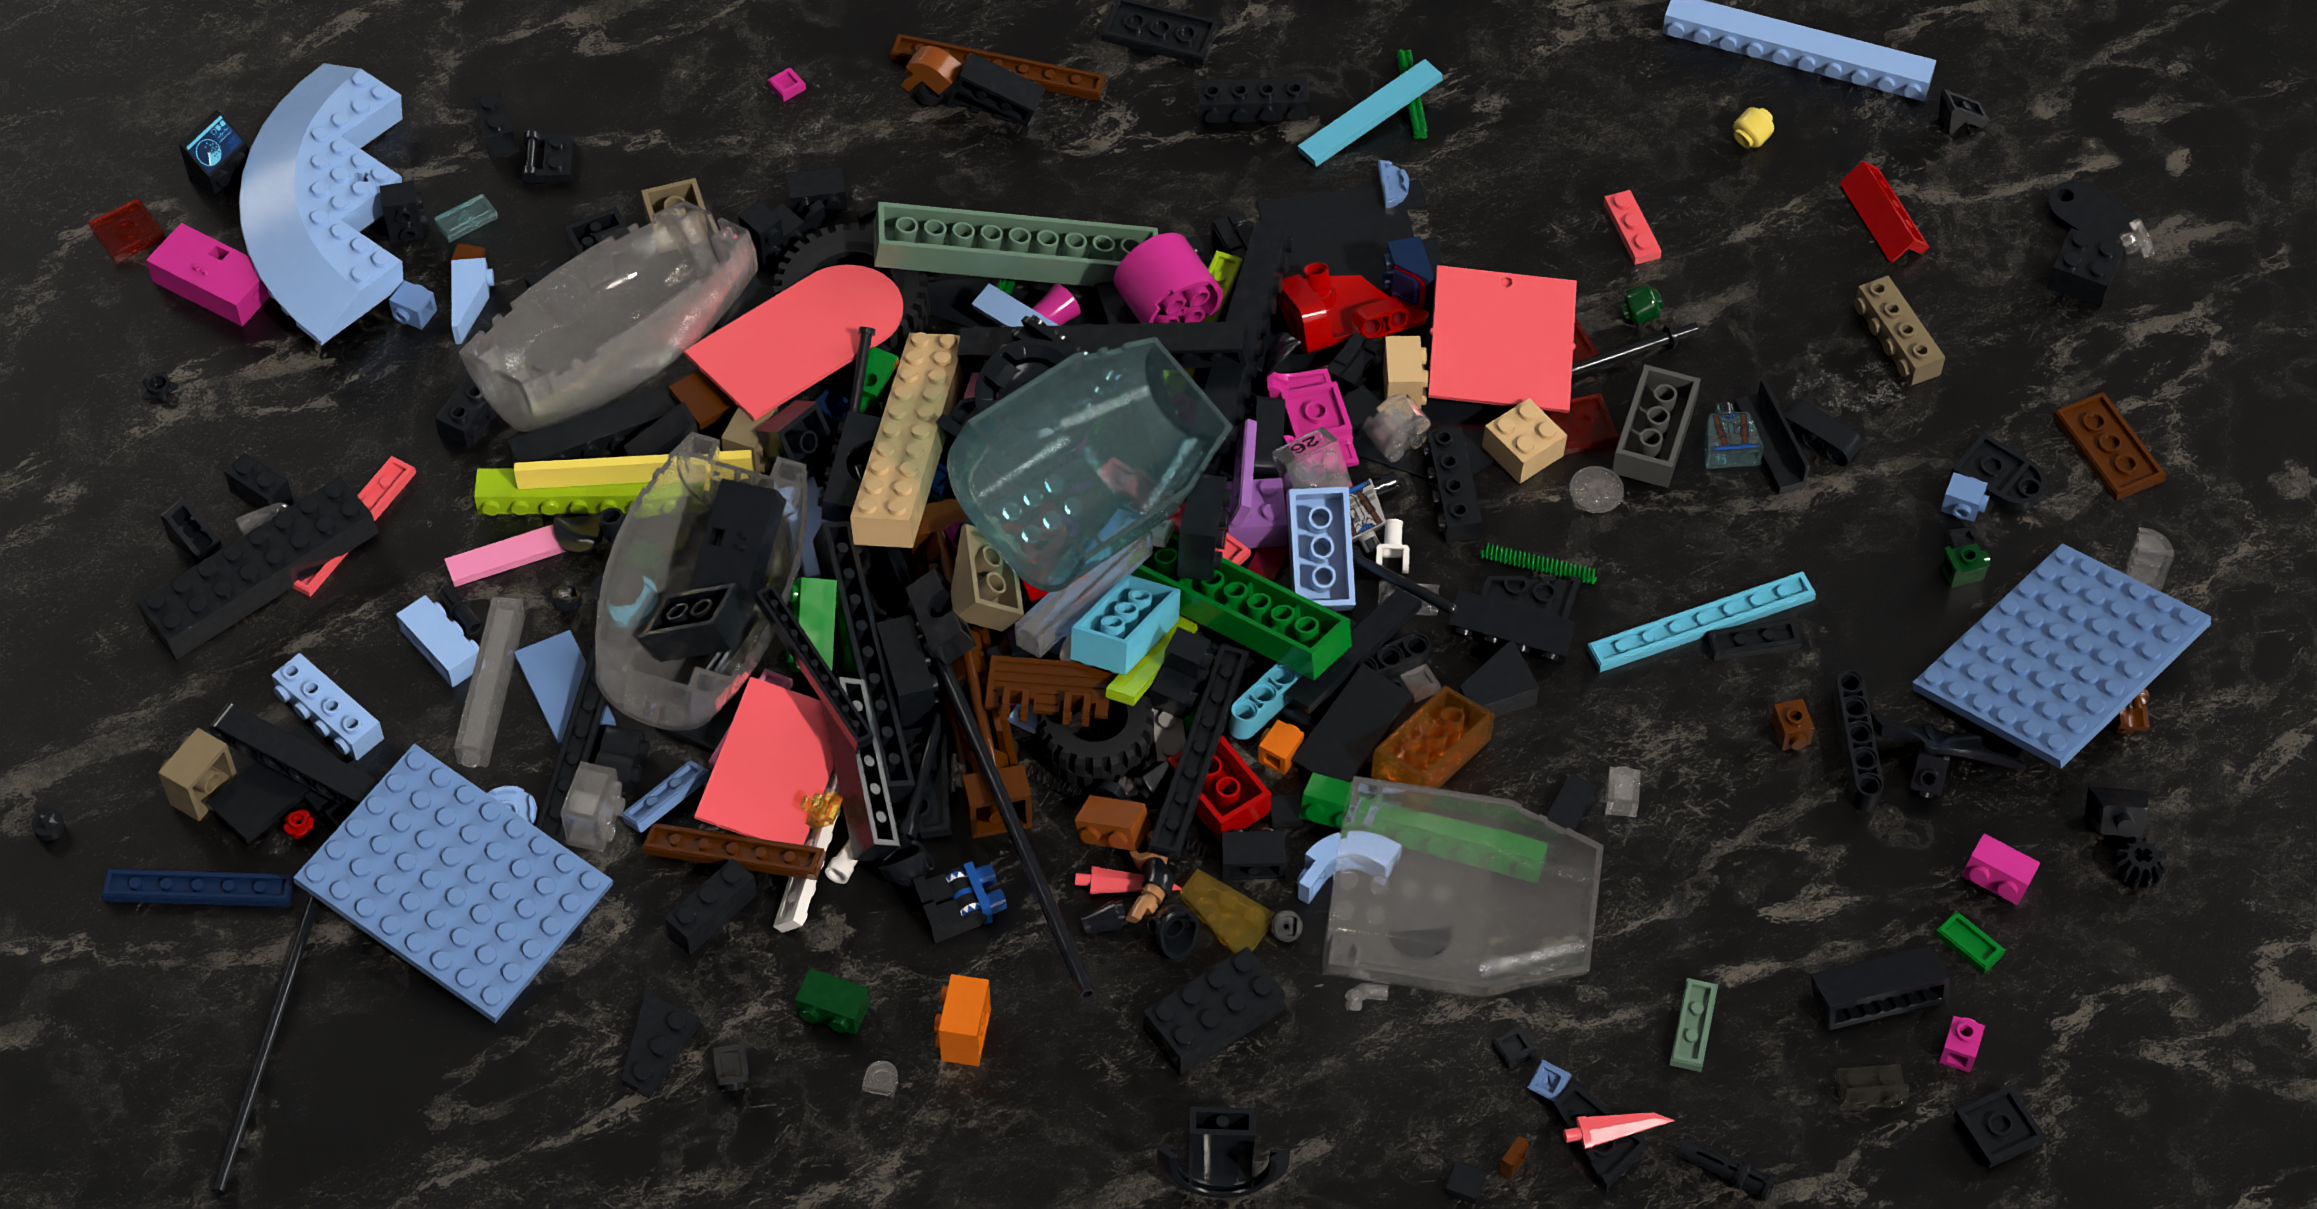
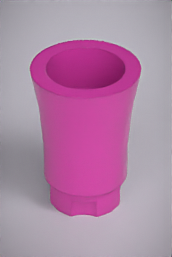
M1057 283L1031 308L1058 325H1063L1081 314L1079 304L1074 296L1065 287Z

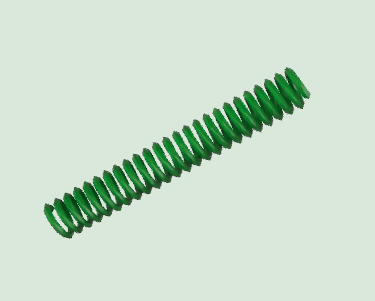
M1489 543L1486 544L1485 550H1481L1480 553L1482 559L1484 557L1486 560L1490 558L1491 561L1495 560L1497 562L1499 560L1500 563L1504 562L1506 564L1508 562L1509 565L1513 563V566L1517 565L1518 568L1522 565L1523 569L1525 567L1527 570L1531 568L1532 571L1536 570L1538 572L1540 570L1541 573L1545 571L1546 574L1550 573V575L1554 573L1555 576H1563L1564 579L1567 576L1568 579H1571V576H1582L1583 583L1586 581L1588 584L1591 581L1592 585L1595 584L1597 577H1594L1595 568H1592L1590 573V566L1586 570L1584 565L1581 570L1580 564L1577 567L1575 563L1572 568L1571 562L1567 568V561L1564 562L1562 568V560H1560L1558 565V559H1556L1553 565V558L1549 562V557H1546L1544 562V556L1540 559L1539 554L1536 560L1535 554H1532L1530 560V552L1526 557V552L1524 551L1521 557V550L1517 554L1515 549L1512 555V548H1510L1507 555V547H1505L1503 552V546H1501L1498 552L1499 546L1496 545L1494 549V544H1491L1489 550Z

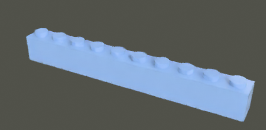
M1671 0L1665 14L1662 34L1924 102L1936 64L1934 59L1705 0Z

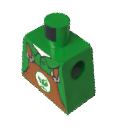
M874 346L869 352L860 413L866 415L873 413L883 416L900 362L897 355Z

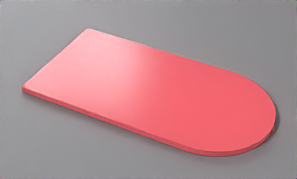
M860 265L827 267L807 276L684 350V355L755 421L855 360L861 335L858 333L859 327L876 329L875 336H872L870 350L873 346L876 347L887 340L897 330L902 320L903 299L895 283L877 270Z

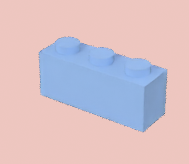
M424 595L396 614L400 631L452 688L482 669L479 657L482 652L474 640L468 641L464 637V632L456 621L450 622L445 610L438 602L433 603Z

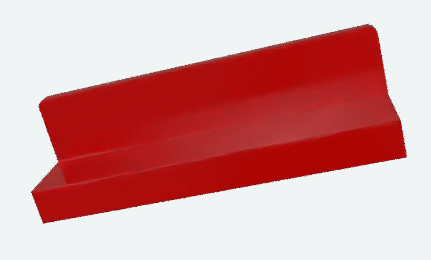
M1862 161L1841 180L1840 185L1890 262H1895L1908 249L1922 254L1929 248V245L1878 167Z

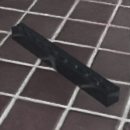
M773 584L757 591L755 603L854 750L858 751L873 743L874 733Z

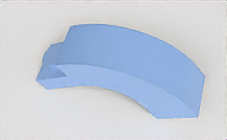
M1363 830L1338 832L1321 839L1305 854L1304 869L1296 883L1299 885L1298 899L1309 904L1330 876L1344 870L1361 871L1385 883L1400 861L1402 845L1384 835Z

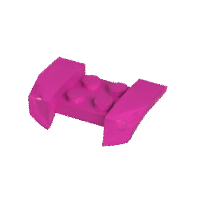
M1327 368L1291 374L1273 372L1267 377L1269 397L1285 399V416L1292 436H1284L1285 450L1288 456L1295 460L1296 465L1302 469L1322 472L1359 465L1353 445V428L1337 381H1331ZM1313 435L1315 436V438H1314V440L1310 443V445L1315 444V443H1316L1315 441L1319 440V443H1318L1317 445H1315V446H1312V447H1308V446H1307V443H1308L1311 439H1309V440H1307V441H1305V442H1302L1303 440H1305V439H1307V438H1309V437H1311V436H1313ZM1301 443L1305 445L1306 449L1301 453H1295L1297 451H1292L1291 447Z

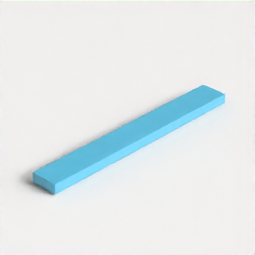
M1802 571L1588 643L1587 651L1600 673L1706 637L1708 631L1733 628L1815 600L1816 593Z

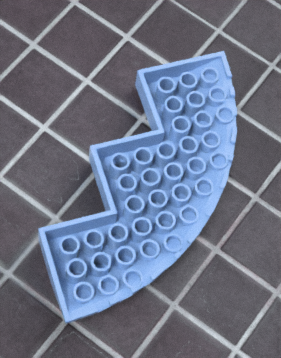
M326 63L300 81L278 103L262 125L249 150L242 172L239 195L241 231L245 240L247 254L253 262L254 270L260 282L263 281L268 288L271 298H275L281 305V310L296 321V326L320 345H323L393 294L403 283L402 261L360 233L361 230L384 215L380 186L402 183L400 175L360 149L402 120L401 95L362 69Z

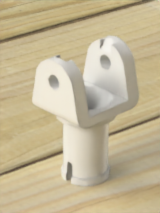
M1387 519L1384 525V544L1377 546L1376 563L1382 565V558H1402V573L1408 574L1410 549L1407 545H1402L1403 521Z

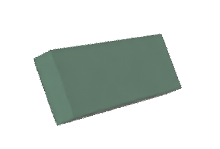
M1687 978L1670 1066L1698 1072L1702 1071L1718 984Z

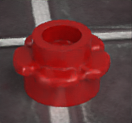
M306 810L290 812L284 819L286 823L284 824V830L295 839L306 838L313 830L314 818L310 817V813Z

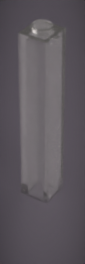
M1131 520L1124 523L1015 623L1016 645L1041 658L1126 574L1130 575L1153 554L1152 532Z
M492 597L454 745L458 764L471 768L489 766L515 661L514 651L518 649L526 617L522 599Z

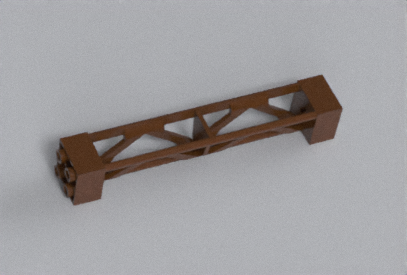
M963 498L945 499L926 504L914 546L909 548L916 580L924 575L923 568H927L929 572L934 568L937 570V566H941L943 576L952 586L953 563H955L954 557L957 556V551L943 529L958 520L961 523L968 518ZM972 624L971 633L977 646L957 658L951 665L961 688L964 684H968L975 720L1023 829L1033 828L1031 793L1025 766L1018 763L1009 719L1008 721L1001 720L1002 703L1000 702L998 711L991 710L997 732L999 750L994 748L980 682H982L987 692L990 660L986 649L991 648L992 644L988 628ZM982 641H983V645H984V650H985L986 658H985L984 652L980 651V650L982 649ZM936 669L971 837L973 839L1006 833L1007 829ZM967 763L970 764L974 773H967Z

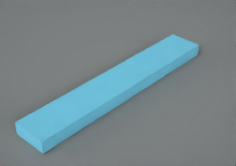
M1426 59L1422 60L1299 144V152L1315 167L1319 166L1443 80L1442 73Z

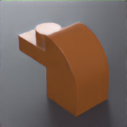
M923 46L917 49L906 65L907 69L904 74L907 77L901 86L910 92L923 81L939 95L954 82L964 66L943 49L934 46Z

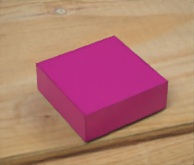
M790 67L768 79V86L783 102L806 90V83Z

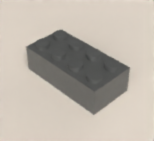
M1644 365L1615 452L1613 474L1669 488L1697 401L1700 378Z

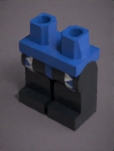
M971 861L963 864L964 867L953 868L945 874L926 879L925 876L912 879L916 899L925 917L934 943L977 928L983 923L984 925L993 923L992 914L1007 908L1006 899L1001 889L989 893L984 891V888L997 884L996 875L991 864L975 868Z

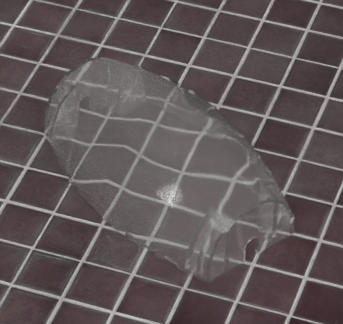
M687 201L675 204L653 214L654 222L641 228L635 223L627 227L629 234L616 241L613 236H610L554 270L511 302L513 310L505 317L497 314L492 319L494 326L486 334L484 331H479L459 351V355L483 397L502 419L516 430L529 432L561 424L594 412L627 396L656 378L682 358L684 352L699 342L739 298L758 270L756 249L749 231L722 217L717 220L721 229L719 231L711 212Z

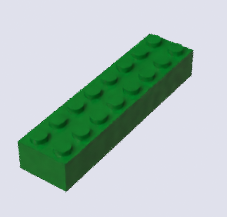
M1174 533L1165 548L1143 544L1124 561L1126 573L1181 589L1180 614L1312 680H1316L1352 646L1350 619L1225 558H1222L1221 570L1215 569L1213 581L1177 577L1179 536Z

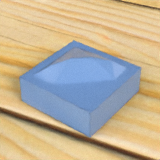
M1542 1059L1527 1088L1555 1102L1563 1094L1572 1075Z

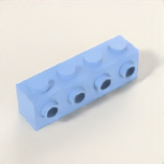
M298 653L272 674L275 684L273 691L276 696L284 703L287 701L291 703L300 718L303 720L308 718L322 737L328 736L331 738L337 750L343 755L348 753L353 759L359 760L384 739L380 722L302 654Z

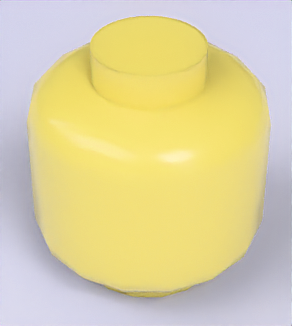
M1750 107L1746 109L1734 122L1733 136L1735 140L1745 148L1760 147L1774 131L1772 115L1764 108Z

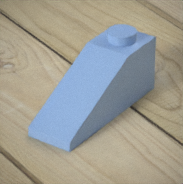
M486 258L451 260L452 331L455 344H462L489 299V286H494L493 269H488Z

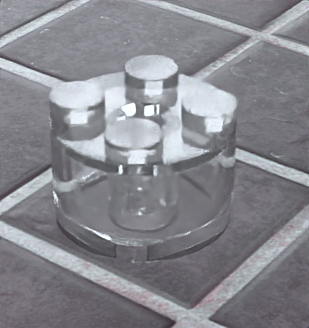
M1400 393L1380 404L1376 408L1379 412L1376 417L1372 419L1369 416L1363 426V431L1390 462H1396L1404 455L1405 450L1411 447L1418 449L1422 446V442H1426L1427 437L1425 434L1431 425V421L1410 395L1407 394L1405 397Z

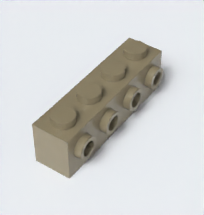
M1885 276L1860 285L1854 300L1855 309L1858 314L1865 318L1871 333L1878 337L1884 352L1891 356L1897 365L1899 374L1905 377L1911 386L1941 375L1945 356L1890 277Z

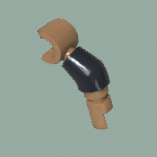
M1153 831L1147 833L1146 840L1148 844L1150 843ZM1137 851L1129 852L1135 867L1143 872L1144 882L1142 883L1143 890L1141 891V896H1138L1125 918L1126 921L1137 923L1142 917L1147 919L1153 917L1158 909V905L1168 899L1174 885V877L1166 866L1168 857L1149 853L1148 851L1144 853H1138Z

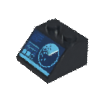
M215 110L179 144L189 180L213 195H216L223 187H226L230 180L244 169L249 154L247 142L218 110Z

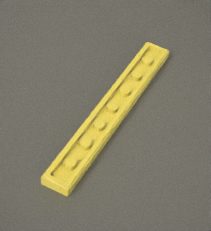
M751 450L518 462L514 463V473L518 489L751 477L754 476Z

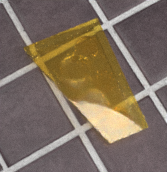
M1198 868L1180 891L1181 899L1198 915L1203 923H1207L1217 934V939L1224 946L1227 945L1234 954L1245 947L1253 951L1269 930L1270 920L1276 914Z

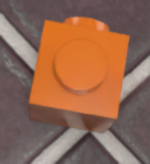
M1277 720L1271 729L1266 728L1260 738L1258 762L1285 776L1293 764L1292 758L1304 742V733L1293 724H1286Z

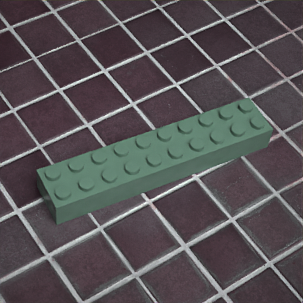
M878 202L873 224L874 267L1095 287L1097 283L1114 281L1117 267L1125 256L1142 242L1157 236L1158 228Z

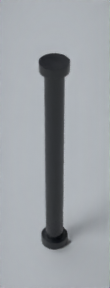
M863 326L858 329V333L861 335L848 411L860 413L872 336L876 334V329Z

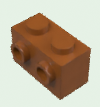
M1089 795L1074 820L1081 843L1137 851L1151 827L1145 803Z

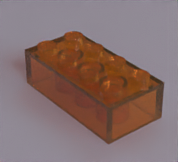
M1444 686L1375 749L1371 776L1422 805L1491 740L1495 713L1451 688Z

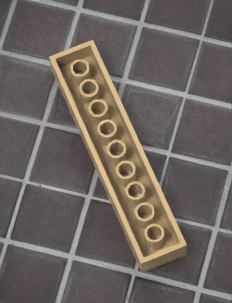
M923 332L909 333L850 516L854 545L913 548L946 439L936 421L942 413L948 416L955 407L965 375L957 357L960 335L926 334Z

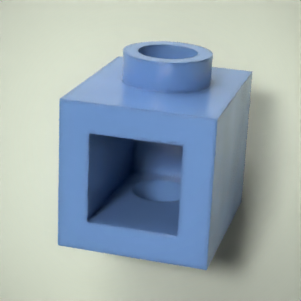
M405 280L389 298L393 318L402 324L407 323L421 330L437 311L433 292L427 290L422 285L412 284Z
M1954 472L1947 488L1941 511L1954 515L1959 519L1975 522L1978 511L1985 512L1990 497L1984 495L1988 483Z

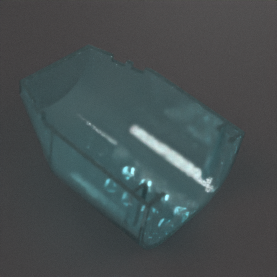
M1157 337L1124 343L1121 348L1108 350L1107 347L1099 348L1096 353L1085 355L1084 352L1074 353L969 419L949 449L947 458L948 476L956 499L965 514L1012 570L1037 589L1047 592H1058L1170 518L1191 492L1233 426Z

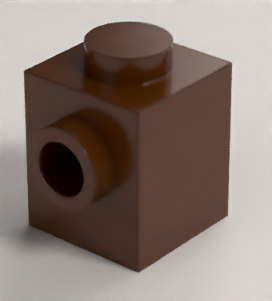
M1803 698L1774 704L1770 722L1781 751L1791 748L1798 750L1810 745L1815 728Z

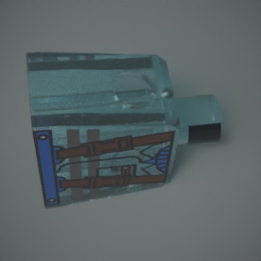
M1729 402L1718 404L1716 406V413L1710 414L1707 420L1705 468L1757 466L1761 464L1764 446L1750 413L1734 412L1733 405Z

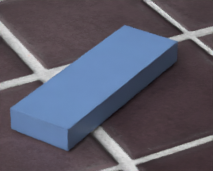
M690 760L620 816L625 824L642 833L706 783L710 778V774L707 769Z

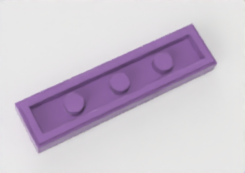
M1251 419L1245 420L1238 433V440L1236 442L1230 521L1231 524L1237 526L1242 525L1251 508L1257 421Z

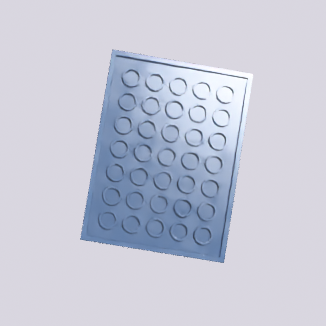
M2062 543L1913 681V691L2062 769L2211 625V616Z
M415 743L294 876L295 884L494 1023L499 1020L613 885L611 878Z

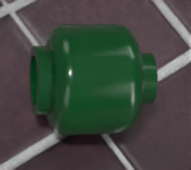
M1648 284L1626 291L1624 293V303L1620 304L1625 320L1631 318L1635 325H1641L1657 319L1661 314L1660 310L1664 308L1657 288L1652 289Z

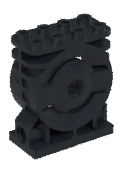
M1032 315L1031 318L1024 316L1021 320L1023 324L1020 331L1013 330L1010 334L1013 339L1008 345L1003 344L1000 350L994 353L982 367L976 381L975 397L960 399L948 416L942 413L936 421L948 442L1019 491L1057 472L1056 461L1074 452L1084 442L1091 431L1093 423L1097 422L1100 418L1098 412L1101 408L1108 409L1111 405L1108 399L1112 394L1119 395L1121 392L1120 381L1114 376L1115 371L1104 362H1100V364L1094 362L1091 359L1092 355L1081 346L1075 349L1068 344L1069 339L1057 330L1052 333L1046 329L1047 325L1035 315ZM1046 365L1057 366L1063 372L1068 382V397L1077 402L1076 407L1065 401L1066 391L1060 376ZM1033 392L1039 393L1036 399L1032 401L1026 400L1029 394ZM997 394L1000 407L1005 416L1009 419V421H1011L1013 424L1019 427L1031 430L1013 427L1006 423L999 416L995 407V398ZM1050 424L1057 430L1052 431L1051 429L1047 428L1046 425ZM987 429L991 438L982 441L979 437ZM1008 456L1018 460L1016 464L1014 462L1012 463V461L1008 459Z

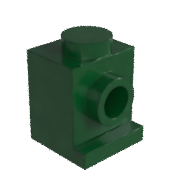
M1977 543L1951 549L1949 546L1944 548L1940 566L1952 588L1984 580L1987 569L1990 566V558L1986 550L1980 551Z

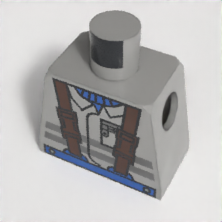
M1371 478L1349 488L1352 543L1359 540L1366 554L1376 551L1377 546L1381 544L1375 532L1382 529L1386 523Z

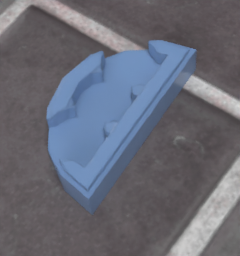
M1378 160L1377 167L1386 209L1404 201L1409 190V177L1404 169L1401 170L1393 166L1392 162Z

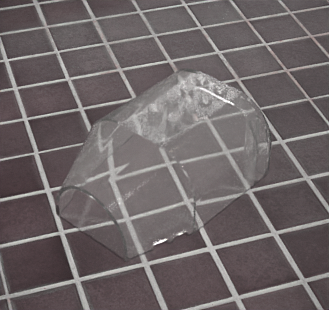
M1353 776L1346 796L1337 845L1324 942L1322 972L1326 975L1478 998L1585 975L1590 969L1604 845L1568 827L1565 829L1549 821L1548 817L1542 814L1537 815L1523 808L1522 804L1514 800ZM1444 949V950H1443L1442 952H1440L1439 954H1437V955L1435 954V952Z

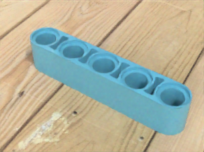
M1277 662L1233 703L1228 728L1230 734L1237 739L1243 740L1252 737L1288 704L1285 702V693L1304 675Z

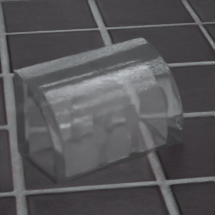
M2139 527L2127 561V575L2156 590H2162L2174 559V549L2169 540L2155 530Z

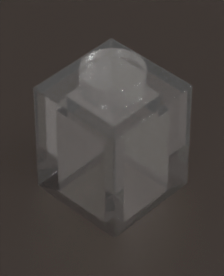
M1626 766L1609 768L1605 814L1636 817L1639 804L1641 770L1631 769Z

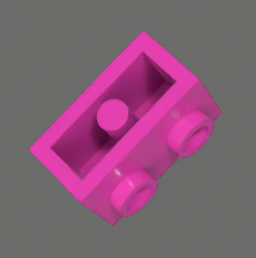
M1983 834L1961 876L2018 905L2030 885L2040 862Z

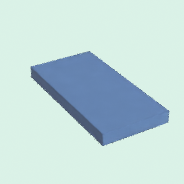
M570 630L514 651L520 669L559 749L586 667V661ZM608 705L599 733L605 731L607 725L616 726L615 719Z

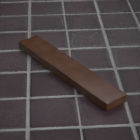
M659 823L651 825L642 846L644 854L719 866H724L733 858L747 870L816 881L827 855L824 848Z

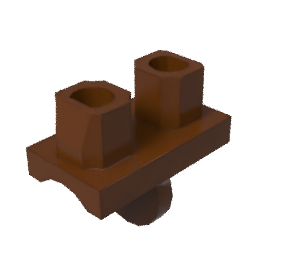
M2142 690L2116 716L2115 730L2117 733L2132 735L2136 730L2146 732L2149 729L2146 704L2150 699L2148 690Z

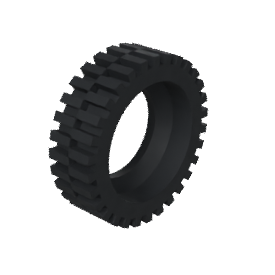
M851 223V230H843V224L835 225V232L829 233L826 227L820 229V237L818 238L813 233L807 235L806 245L801 241L794 244L795 253L788 250L784 255L785 263L780 261L777 267L778 274H775V286H773L774 296L821 269L836 265H860L886 275L898 287L903 299V316L900 325L887 340L877 345L876 348L895 354L900 359L909 333H924L923 327H927L928 315H930L926 271L874 267L873 225L866 224L864 231L859 230V223ZM856 359L847 364V365H853V371H854V372H855ZM847 365L838 369V372H846Z

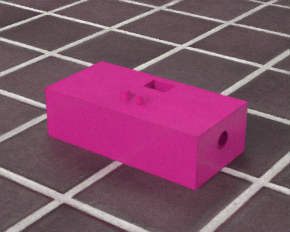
M183 223L146 260L154 283L242 327L270 297L268 288L263 281L260 282L249 256Z

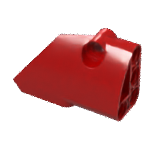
M1321 262L1306 265L1303 269L1304 278L1300 274L1283 278L1282 293L1277 294L1276 297L1285 322L1292 336L1301 342L1298 346L1305 355L1347 342L1355 332L1367 337L1369 340H1373L1425 324L1429 316V311L1411 307L1401 303L1396 298L1388 296L1368 282L1362 275L1329 276L1328 265Z

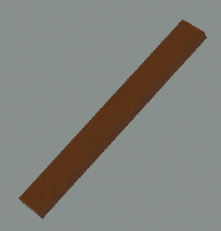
M897 34L890 52L891 60L908 63L920 47L934 46L948 52L963 66L972 52L1028 80L1036 82L1045 87L1044 90L1096 101L1100 100L1106 83V75L903 34Z

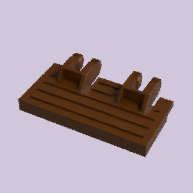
M991 655L985 710L998 711L1000 702L1002 703L1001 720L1008 721L1011 710L1010 703L1021 704L1019 708L1020 722H1027L1029 705H1034V714L1059 715L1060 707H1063L1062 724L1070 725L1072 720L1071 709L1079 708L1083 709L1080 719L1082 726L1089 727L1091 709L1095 710V718L1108 719L1110 699L1106 698L1105 695L1106 688L1112 682L1113 673L1096 666L1084 665L1082 662Z

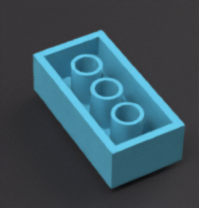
M1126 574L1072 627L1070 659L1082 662L1087 666H1096L1109 670L1114 674L1126 675L1179 621L1181 589Z

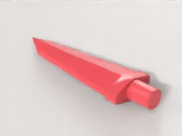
M1092 866L1091 874L1076 873L1075 885L1090 886V894L1141 892L1143 890L1144 876L1142 874ZM1174 884L1172 891L1184 889Z
M1654 1112L1581 1116L1576 1118V1128L1563 1130V1137L1566 1143L1581 1140L1583 1149H1589L1596 1145L1673 1122L1674 1120Z

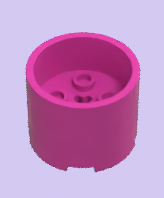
M1178 233L1160 234L1142 242L1125 256L1114 275L1115 288L1140 324L1201 322L1207 315L1212 317L1215 315L1223 298V292L1219 284L1187 239Z

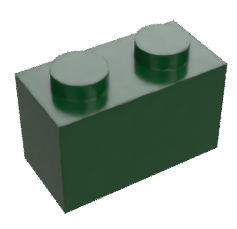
M810 968L795 998L797 1015L807 1022H820L830 1026V1028L837 1032H849L856 1035L870 1005L869 988Z

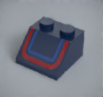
M1417 236L1387 242L1386 254L1382 255L1385 272H1381L1383 288H1388L1390 296L1398 299L1401 303L1417 309L1427 310L1429 315H1432L1435 278L1421 237Z

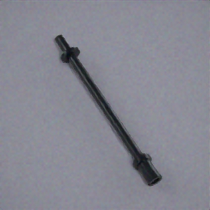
M1696 322L1673 329L1670 324H1666L1663 327L1662 334L1572 364V376L1665 344L1670 349H1675L1678 345L1677 340L1699 333V327Z

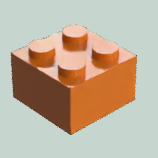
M951 974L949 985H943L940 998V1004L943 1005L942 1014L937 1013L935 1018L934 1033H937L935 1048H940L941 1061L979 1067L991 1013L989 980Z

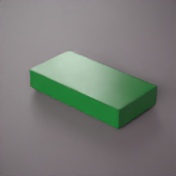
M1955 911L1935 932L1936 937L1982 974H1985L2005 953L2003 947L1958 911Z

